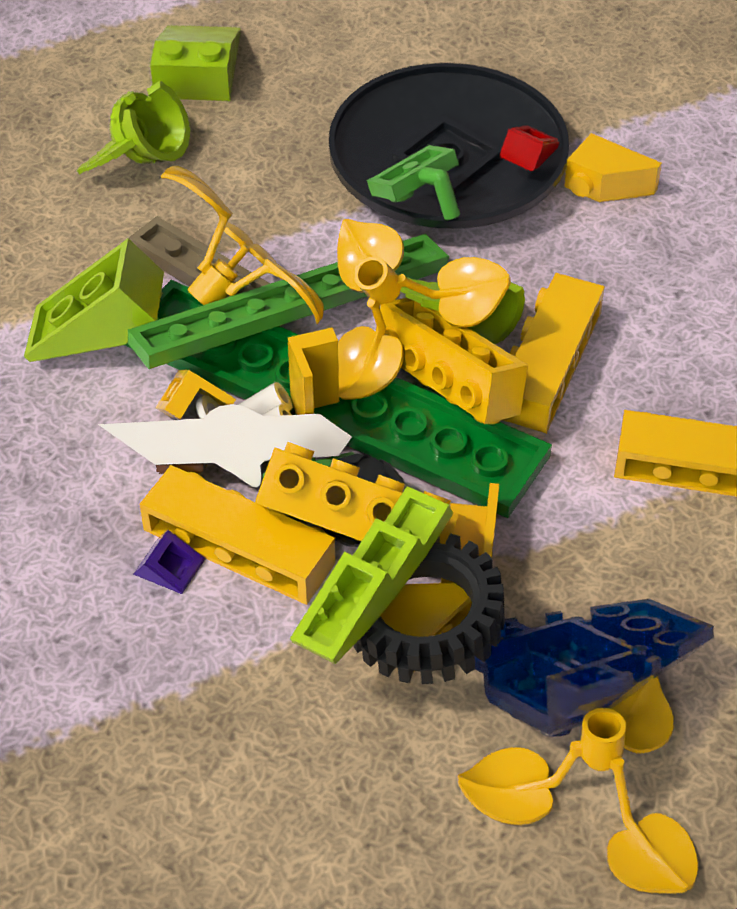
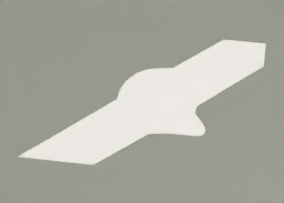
M234 404L219 406L202 419L98 424L155 465L215 463L252 487H258L261 484L260 465L265 460L271 459L274 447L284 450L287 442L315 451L313 457L339 456L352 438V436L320 414L262 416L247 407Z

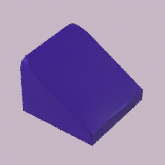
M167 530L155 541L133 575L182 594L206 558L171 531Z

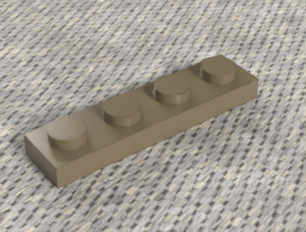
M158 216L129 237L163 271L188 286L201 273L197 267L204 260L209 248ZM216 251L212 263L214 264L219 258L228 263L230 259ZM237 264L234 270L239 276L235 279V283L252 272ZM259 277L240 289L235 295L271 283Z

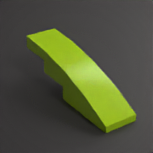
M407 486L385 522L377 518L375 519L355 553L351 555L344 551L290 637L292 643L336 664L369 630L426 557L453 515L450 505Z

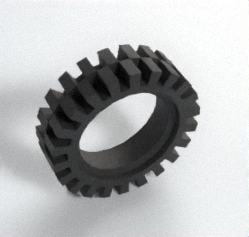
M450 533L445 544L440 543V536L437 538L409 580L421 577H437L454 582L464 589L472 602L470 611L464 620L450 631L426 637L409 636L395 631L379 616L353 647L357 653L362 651L363 661L368 666L372 667L378 662L379 673L388 678L395 667H398L400 682L410 683L413 671H420L421 683L433 684L432 671L441 670L444 682L456 679L454 665L459 664L465 674L475 670V657L485 662L491 656L490 645L497 647L501 640V630H504L505 625L504 588L501 582V573L498 567L493 568L492 558L487 552L479 556L478 545L471 541L461 549L460 536Z

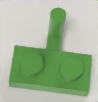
M428 145L367 180L372 196L389 199L391 202H401L409 199L414 195L413 191L424 184L434 185L444 219L451 220L460 215L447 173L448 170L459 165L454 149Z

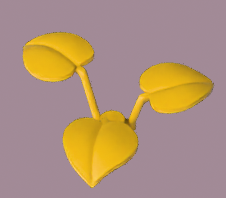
M171 166L164 171L161 178L174 180L185 185L208 202L219 216V222L206 256L197 267L201 273L188 288V291L200 303L206 305L224 299L228 295L234 296L243 287L262 275L270 273L287 281L298 292L311 309L317 324L322 320L324 305L316 292L301 278L277 264L275 259L263 247L253 243L252 239L243 230L228 222L233 213L201 178L180 166ZM223 232H225L238 242L241 248L228 263L219 258L213 264L212 260ZM250 252L263 266L235 283V279L239 274L234 268Z
M343 219L337 245L339 273L346 286L353 291L365 293L369 297L367 306L372 310L376 322V332L370 327L360 326L351 329L339 339V397L344 400L369 397L388 386L399 373L403 364L404 347L398 338L384 335L386 325L380 310V304L390 303L397 299L401 287H407L431 299H440L439 313L445 321L456 327H472L485 321L501 302L511 284V277L507 271L500 265L482 258L463 257L455 259L443 266L438 273L437 281L440 290H432L408 279L404 274L398 275L395 272L403 260L404 244L402 238L394 229L377 223H364Z
M654 670L617 683L591 702L582 721L581 741L571 742L569 753L553 776L549 777L548 765L540 755L520 747H510L495 751L485 756L471 769L458 775L459 787L475 808L499 822L523 825L536 822L551 812L553 798L549 789L560 785L578 757H582L584 762L594 770L607 771L612 769L623 823L628 829L614 834L608 843L607 862L614 876L626 886L648 893H684L687 890H691L695 884L698 861L694 845L686 830L674 819L661 813L649 814L636 824L631 813L624 775V760L622 759L624 748L633 753L652 752L661 748L669 741L674 728L671 707L662 691L658 675Z

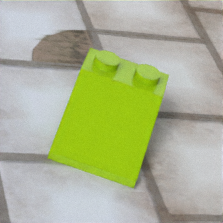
M167 25L154 43L150 63L152 85L158 81L165 83L172 88L180 100L230 101L241 27Z
M127 238L36 306L24 357L29 362L125 345L128 343V329L158 320L164 271Z

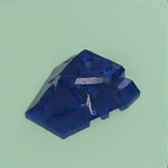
M652 599L590 607V619L587 620L578 616L563 620V613L561 611L545 613L546 625L531 628L519 623L516 617L506 618L504 630H501V640L498 646L490 645L491 656L485 662L475 657V670L483 674L485 694L491 704L506 711L513 718L520 719L538 729L543 735L560 737L569 734L571 729L582 726L583 718L589 711L596 708L611 709L637 692L652 678L658 677L687 659L714 638V626Z

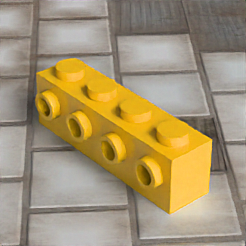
M409 298L397 299L390 303L381 304L380 310L386 325L384 335L398 338L404 347L402 369L416 377L421 384L429 386L443 395L448 402L458 405L480 423L497 424L502 419L521 415L528 364L471 329L456 327L442 318L439 311L422 307L421 303Z
M287 442L284 450L274 447L255 503L360 541L363 540L376 518L385 522L406 485L379 474L376 483L357 477L360 470L359 467L335 458L332 459L330 467L311 461L315 451ZM426 491L423 492L449 505L451 503V500ZM453 512L452 517L439 535L441 544H445L449 534H452L459 513Z

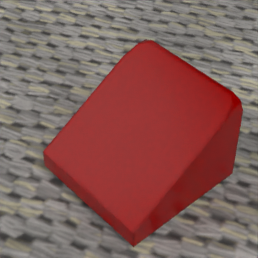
M530 126L513 127L508 129L500 156L529 171H534L558 148L560 142L558 139Z

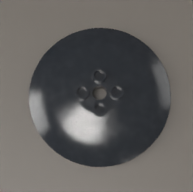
M431 63L409 66L370 80L355 90L341 104L334 115L329 130V156L332 167L340 182L356 199L382 215L405 223L431 228L462 229L486 226L508 220L528 211L543 201L558 185L565 172L569 153V136L566 124L556 107L541 92L526 82L501 71L460 63ZM530 126L558 139L560 144L539 168L529 171L500 156L508 129ZM428 145L454 149L459 165L448 170L447 173L460 215L451 220L444 219L434 185L424 184L414 190V195L409 199L401 202H391L389 199L372 196L367 180Z

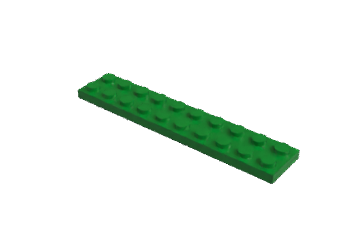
M171 279L161 290L162 296L159 303L158 320L203 306V304L188 291V286ZM277 326L167 363V365L178 370H190L214 386L245 400L274 382L280 383L290 396L288 337L297 336L298 334ZM398 377L384 389L369 397L354 400H344L339 397V403L314 408V414L322 415L352 436L346 446L377 460L382 459L399 470L479 506H487L490 483L499 484L497 514L505 518L510 517L551 456L552 444L501 422L497 424L480 423L471 414L458 405L448 402L444 397ZM294 407L290 410L292 415H296Z

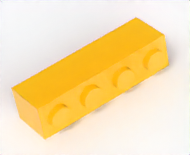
M555 272L549 287H542L535 303L536 314L534 317L527 316L521 332L522 343L520 347L513 345L510 351L511 355L528 364L521 415L502 419L503 421L547 434L601 315L605 286Z
M624 410L614 478L737 497V426L658 415L649 412Z
M172 465L169 466L140 503L144 531L160 537L169 530L207 560L306 605L336 564L335 537L328 535L323 529L305 525L287 517L282 512L256 504L245 498L238 491L226 490L206 481L197 473L186 472Z

